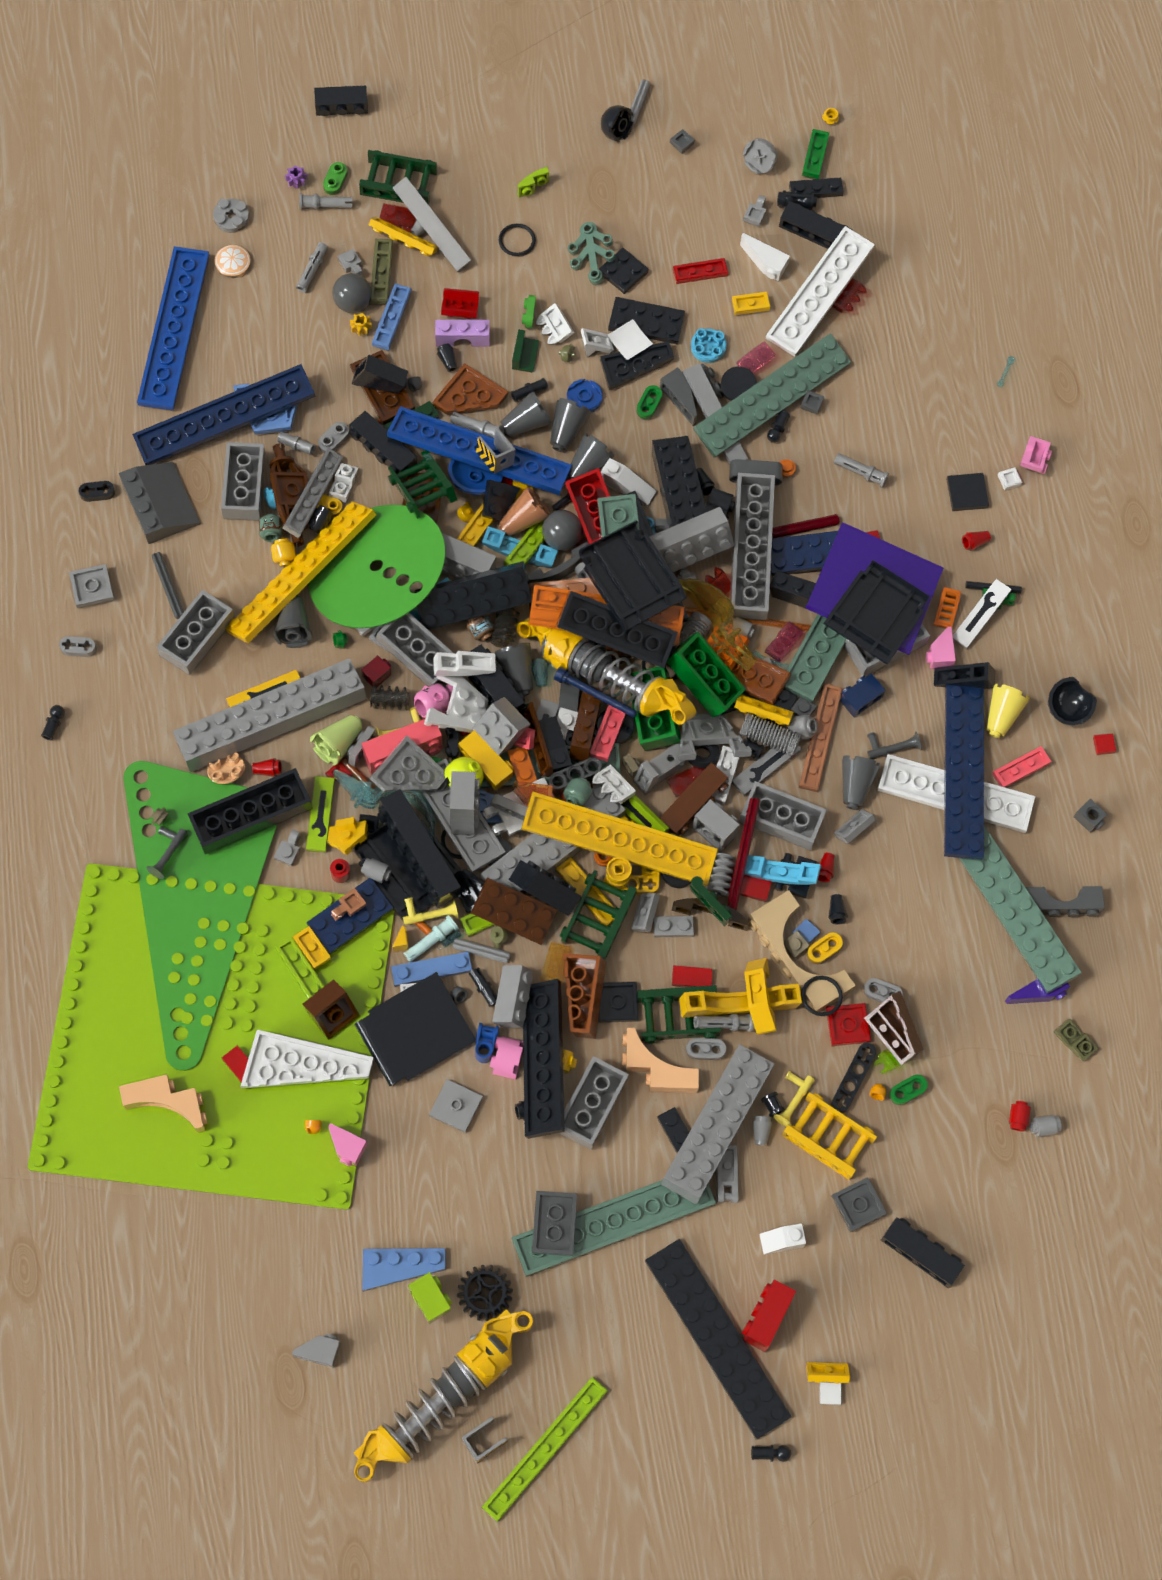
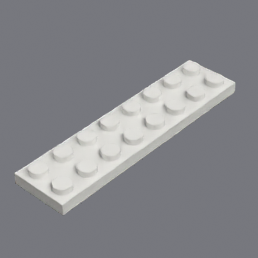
M845 226L769 330L765 339L796 357L873 250L875 244Z
M887 754L877 791L944 810V770ZM984 782V822L1026 833L1035 796Z

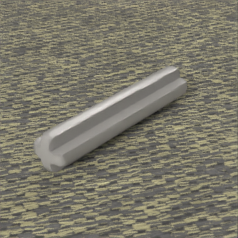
M641 80L630 108L633 112V116H631L633 125L637 121L649 89L650 82L648 80Z
M455 938L453 943L454 949L503 963H508L510 959V953L460 938Z

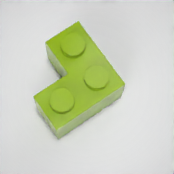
M430 1272L408 1285L412 1297L419 1309L422 1310L429 1324L451 1312L450 1305H452L447 1293L443 1295L440 1291L442 1290V1285L436 1275L432 1277Z

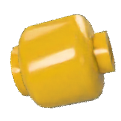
M287 538L275 540L274 544L271 545L272 561L279 564L280 567L290 565L296 556L293 542Z

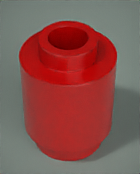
M336 859L330 865L331 877L335 882L344 883L350 878V867L346 860Z
M1016 1101V1104H1011L1010 1129L1026 1131V1127H1029L1031 1107L1028 1106L1027 1102Z

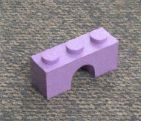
M435 320L436 346L449 343L451 347H454L456 340L466 339L472 343V347H490L489 320Z

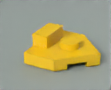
M355 817L336 820L335 826L329 827V845L341 850L347 856L356 844H361L367 839V821L357 822Z

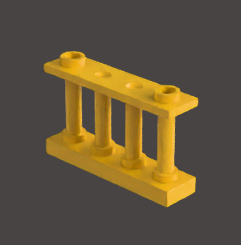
M809 1092L805 1098L809 1105L795 1126L787 1125L781 1136L850 1180L856 1171L853 1168V1162L868 1141L873 1144L877 1136L874 1135V1131L866 1126L863 1128L825 1103L820 1095ZM817 1107L826 1113V1116L812 1137L807 1138L802 1134L801 1130ZM835 1119L843 1127L830 1147L824 1149L819 1146L818 1141L831 1121ZM851 1130L858 1134L860 1138L846 1160H841L836 1157L835 1152Z

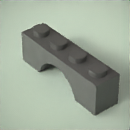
M1083 886L1078 896L1071 901L1054 899L1048 894L1045 887H1025L1043 915H1048L1049 917H1059L1060 915L1077 917L1080 914L1095 917L1104 910L1102 886Z

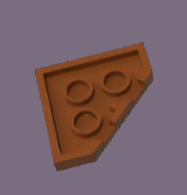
M464 363L432 404L446 415L453 414V412L465 413L498 408L508 396V391Z

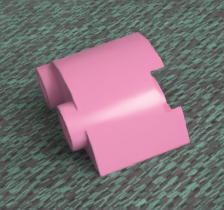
M1030 436L1020 466L1045 474L1048 466L1045 460L1049 461L1052 452L1049 450L1051 442Z
M504 1036L497 1037L494 1047L498 1049L496 1056L492 1055L490 1062L493 1074L516 1079L523 1053V1041Z

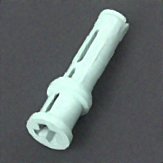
M447 915L442 923L438 926H433L432 932L403 954L411 963L439 940L444 941L448 934L454 930L457 931L459 928L453 919Z

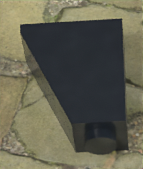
M368 355L355 368L352 384L399 393L408 384V371Z

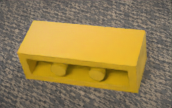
M475 730L458 743V749L465 757H470L479 763L485 780L495 791L513 777L514 768L510 762L504 761L500 757L501 755L498 756Z

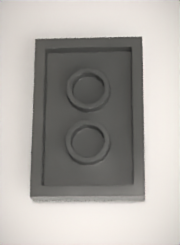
M536 1191L532 1253L573 1256L577 1193Z

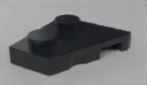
M487 480L482 517L497 521L502 520L518 494L520 487Z
M464 869L455 874L454 877L461 886L458 898L468 913L472 911L484 882L469 870Z

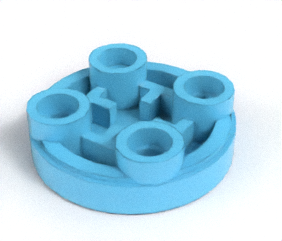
M700 328L692 337L691 352L699 361L713 363L720 360L726 352L727 343L722 331Z

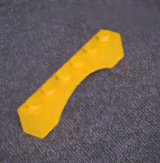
M799 984L779 985L768 988L770 1008L773 1011L796 1009L802 1003ZM747 991L733 993L684 992L679 998L682 1018L695 1017L696 1015L713 1016L750 1013Z

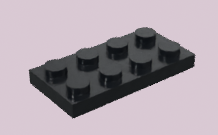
M615 297L608 331L613 332L633 319L648 339L662 342L669 341L671 344L678 345L685 311Z

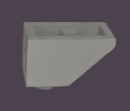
M325 1333V1336L319 1335L294 1349L292 1355L295 1358L333 1368L341 1343L336 1340V1336Z

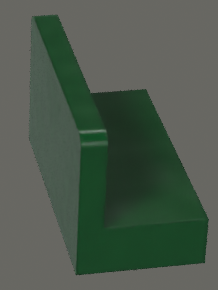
M518 329L512 358V369L532 373L534 371L539 340L525 338V330Z

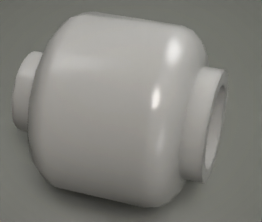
M808 714L794 716L788 725V731H792L791 735L793 732L801 734L799 740L810 739L817 732V722Z

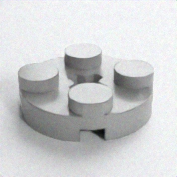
M220 199L214 208L213 218L220 230L227 233H235L239 231L238 229L244 228L248 224L249 213L243 201ZM229 213H234L235 216H232V218H229V217H228V214H229Z

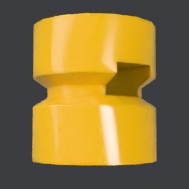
M616 857L608 862L605 877L607 884L618 889H623L629 884L632 867L627 859Z

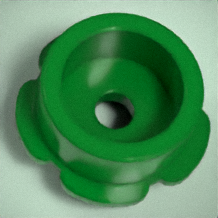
M341 630L333 633L335 648L340 647L343 649L348 643L347 635L342 633Z

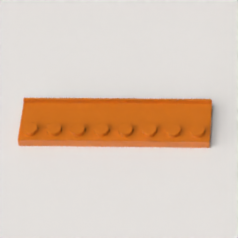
M534 585L528 625L559 629L555 627L568 591L573 590ZM573 591L606 604L600 594ZM675 605L649 618L648 621L678 632L673 646H679L685 607Z

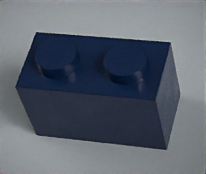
M872 673L867 677L865 675L857 680V684L853 687L848 686L842 691L840 702L853 717L859 715L884 696L886 690Z

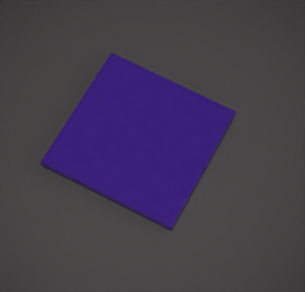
M842 522L808 600L806 609L827 618L859 572H865L871 561L874 560L930 596L922 608L924 610L922 616L898 649L909 655L944 568Z

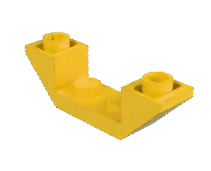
M762 958L749 961L744 974L748 1007L756 1033L760 1035L777 1031L775 1013L770 1008L766 980L767 977H770L768 959Z

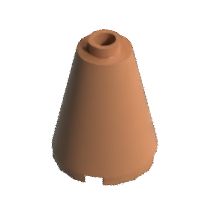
M529 487L522 492L502 518L499 528L505 532L506 536H513L544 521L551 514L545 503L543 504L539 500V495Z

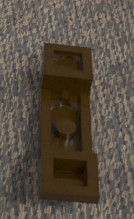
M698 898L676 900L673 902L671 910L689 916L692 909L712 914ZM727 906L732 915L728 926L747 931L749 921L738 911Z

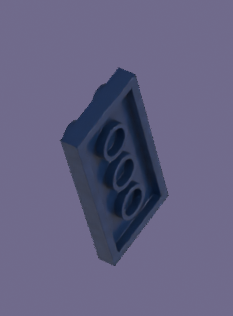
M838 531L773 538L771 548L772 576L775 575L776 571L792 574L822 570Z
M368 878L355 888L366 902V906L351 917L346 912L343 917L335 921L331 916V911L341 905L339 900H337L306 922L329 955L393 910V906L371 878Z

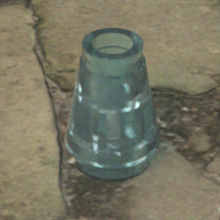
M543 658L532 660V673L536 687L547 686L549 663Z

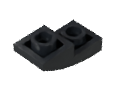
M447 727L445 731L449 739H447V746L444 748L447 757L455 760L459 755L458 731L455 728Z

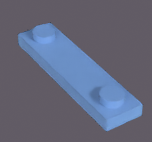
M394 284L372 340V346L389 351L412 288Z
M469 952L395 965L391 966L394 986L396 987L400 986V984L417 983L435 972L438 973L440 978L469 973L472 971Z

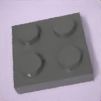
M868 1177L831 1196L850 1232L887 1214Z

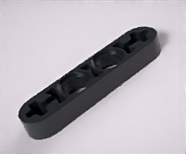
M863 1043L858 1048L832 1099L831 1107L840 1113L848 1110L876 1055V1048L871 1043ZM869 1048V1053L872 1055L868 1054L865 1061L861 1060L864 1054L862 1050ZM856 1064L861 1065L863 1073L855 1074L853 1066ZM847 1081L855 1085V1089L851 1092L844 1088V1083ZM843 1094L851 1097L850 1099L848 1097L845 1098L843 1102L845 1106L837 1107L838 1103L835 1101H840Z

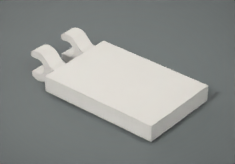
M544 777L503 795V797L528 807L532 792L555 798ZM493 806L483 810L486 820L498 814L502 823L492 826L491 830L495 836L506 831L509 836L522 831L523 820L500 811Z

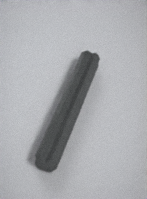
M160 552L152 554L153 562L176 619H179L184 613L162 554Z

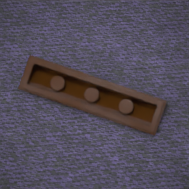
M530 702L522 714L530 723L528 728L535 730L533 751L541 776L550 777L554 774L553 766L534 704Z

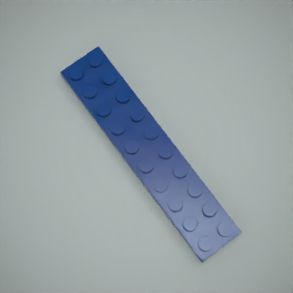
M175 246L173 248L137 404L139 406L174 411L209 261V251Z
M401 406L387 431V437L489 472L492 471L476 453L478 437L481 436L496 455L501 454L495 447L494 438ZM513 445L516 449L514 465L495 474L560 496L572 464ZM504 458L500 464L504 463L506 459Z

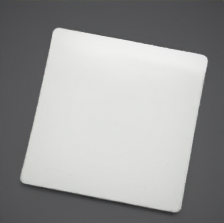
M633 319L608 334L612 343L627 360L653 345Z

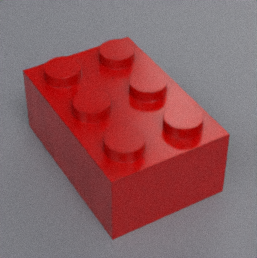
M775 1279L771 1284L767 1283L760 1295L763 1298L762 1302L758 1301L751 1313V1316L754 1317L753 1320H749L742 1331V1334L745 1335L743 1338L744 1342L765 1352L769 1348L796 1291Z

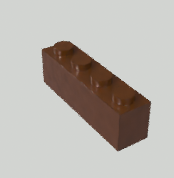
M584 691L569 754L570 759L578 761L589 759L601 700Z
M710 763L659 819L669 827L670 832L677 836L680 834L684 835L690 828L689 824L694 820L695 815L710 799L714 802L716 800L714 797L719 792L723 793L729 786L727 784L729 782L728 777L713 763Z

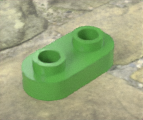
M335 162L330 166L323 181V188L327 194L336 195L340 192L347 177V167L345 164Z
M529 295L524 300V309H527V311L523 313L522 324H525V328H533L536 295Z

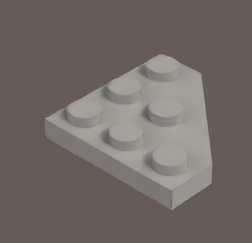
M405 736L369 779L383 792L397 791L399 789L402 791H424L438 789L445 781L444 770L413 740Z

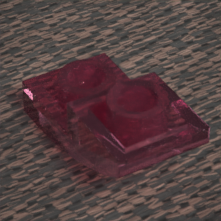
M764 341L738 360L736 364L754 373L758 368L763 367L775 357L776 354Z
M789 621L766 648L765 653L780 663L804 632Z

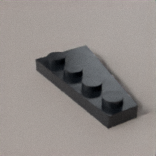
M669 341L653 344L629 360L620 352L600 356V362L609 390L674 360Z

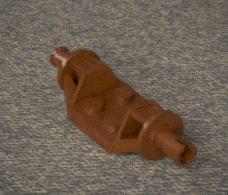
M280 443L273 446L275 458L270 461L269 466L276 508L282 520L283 528L308 483L307 472L295 463L294 458L286 456L284 444L281 443L280 447ZM302 533L299 538L291 534L295 547L304 545Z

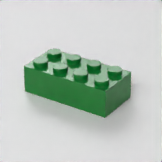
M699 632L686 638L669 655L666 662L713 718L725 712L746 690Z
M666 667L646 669L653 673L654 678L660 676L664 679H670V674ZM638 671V672H634V673H631L630 675L633 676V677H635V676H636L637 674H639L640 672H639V671ZM643 674L642 682L647 683L651 680L649 674ZM635 696V698L632 700L634 710V703L637 696ZM669 709L650 717H646L637 711L635 720L639 743L645 751L680 743L679 724L672 720Z

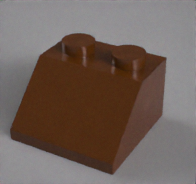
M334 979L302 1004L328 1040L360 1016L346 991Z

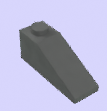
M677 367L661 378L660 389L694 426L697 413L691 387L684 373Z

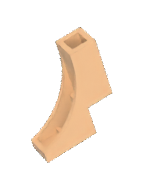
M627 1028L626 1034L622 1036V1046H626V1053H622V1065H626V1071L649 1072L646 1073V1085H649V1092L697 1093L699 1089V1069L677 1067L658 1059L643 1045L636 1029Z
M167 1075L119 1086L122 1104L126 1110L143 1106L163 1107L185 1117L197 1132L206 1131L204 1125L208 1124L205 1112H201L200 1105H204L201 1093H197L195 1088L172 1093L176 1091L175 1084Z

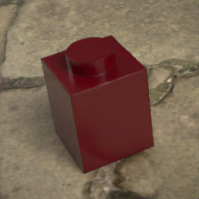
M377 655L361 669L362 677L376 689L391 676V664L385 658L381 659Z

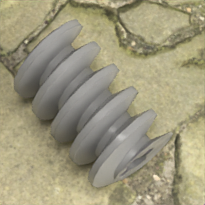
M716 854L709 883L706 886L707 890L714 892L716 896H729V892L725 889H730L731 885L726 882H730L733 879L728 874H734V871L729 867H735L736 865L731 861L734 857L729 854Z

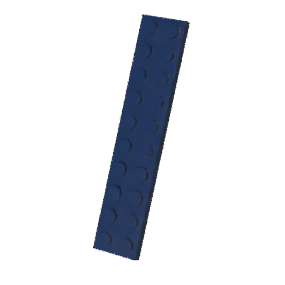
M300 364L132 435L145 465H152L316 396L303 366Z
M947 684L945 687L944 857L982 860L984 857V688Z

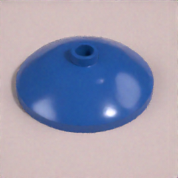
M451 459L449 463L448 475L450 481L456 488L468 494H485L487 480L502 482L503 479L501 475L493 474L492 472Z

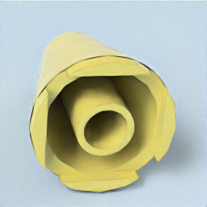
M998 684L994 685L987 723V731H989L990 736L1000 738V736L1004 737L1029 702L1030 697L1028 695L1025 698L1022 696L1023 692L1016 688L1003 684L1001 688L998 687Z

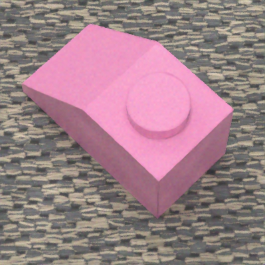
M947 627L931 644L929 651L926 652V662L930 664V669L954 666L955 652L952 627Z
M330 1123L328 1126L340 1162L349 1167L351 1164L357 1166L367 1147V1141Z

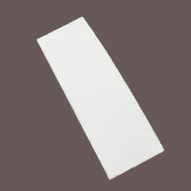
M458 651L455 654L437 652L434 656V676H472L496 672L494 653Z

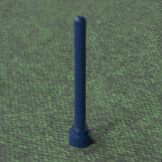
M560 666L556 671L555 681L559 683L567 682L631 717L637 715L636 710L570 676L567 669Z

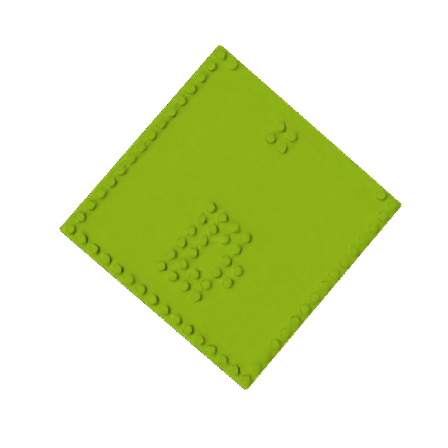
M93 863L87 864L28 1161V1169L35 1172L348 1210L351 1206L356 1166L351 1164L349 1167L340 1162L328 1126L331 1123L361 1138L370 1075L366 1079L246 1089L240 1087L241 1082L223 1062L221 1057L238 1045L249 1059L257 1030L372 1057L354 1024L368 1016L369 1010L381 1004L395 913L394 909L330 954L331 960L314 970L324 986L334 979L346 991L360 1015L328 1040L302 1005L308 998L275 949V946L307 928L306 922L345 894L258 884L255 891L253 886H246L243 889L244 895L247 897L254 895L246 922L239 923L237 926V931L241 934V937L234 944L236 952L230 965L229 974L214 1019L210 1015H204L201 1018L203 1026L211 1025L201 1059L195 1067L189 1070H177L168 1063L165 1054L137 869ZM152 874L147 876L146 880L149 885L158 883V878ZM169 876L166 879V885L170 888L175 887L178 883L175 876ZM189 878L186 880L185 886L187 889L193 890L197 887V882L195 879ZM207 881L204 886L207 892L215 891L216 883L214 881ZM227 883L224 886L226 894H233L236 890L235 885L232 883ZM201 918L198 921V926L201 929H207L210 925L207 918ZM221 920L217 927L220 931L224 932L229 929V923L226 920ZM202 936L195 939V946L198 948L205 947L206 939ZM217 939L214 942L215 949L223 950L226 947V942L223 939ZM175 953L172 956V962L176 965L181 964L184 960L181 953ZM195 955L191 959L192 965L195 967L201 966L203 958ZM171 972L168 980L173 984L179 982V973ZM192 974L188 977V983L191 986L199 984L200 978L198 975ZM188 993L184 998L185 1003L193 1005L196 1002V996L193 993ZM207 996L204 999V1004L207 1007H213L216 1004L215 997ZM175 1008L170 1014L171 1019L175 1022L182 1021L184 1024H189L193 1021L192 1014L185 1012L182 1008ZM185 1027L176 1028L173 1033L174 1038L178 1041L185 1040L188 1036V1030ZM181 1046L177 1049L176 1055L179 1059L186 1060L191 1055V1049L188 1046ZM167 1075L175 1084L176 1091L172 1093L195 1088L197 1093H201L204 1105H200L201 1112L206 1113L208 1124L204 1125L206 1131L197 1132L185 1117L163 1107L143 1106L126 1110L122 1104L119 1086ZM305 1120H320V1131L317 1134L307 1133L305 1130Z

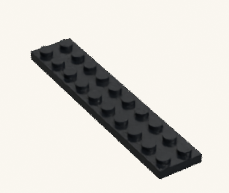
M676 1240L647 1258L645 1263L756 1440L791 1418L792 1416L681 1240Z

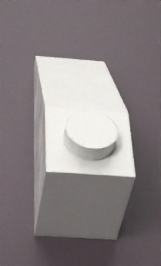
M743 233L740 246L763 274L770 279L779 281L789 264L790 256Z
M611 458L608 459L601 471L606 486L624 495L636 491L640 503L647 507L657 492L625 465Z

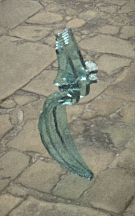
M334 769V777L351 796L350 800L356 802L354 804L355 808H358L360 805L367 809H374L380 802V799L395 792H383L379 787L371 789V782L357 781L346 773L344 774V772L342 773ZM402 791L408 802L413 804L424 815L429 824L430 838L433 841L435 819L429 803L417 791Z

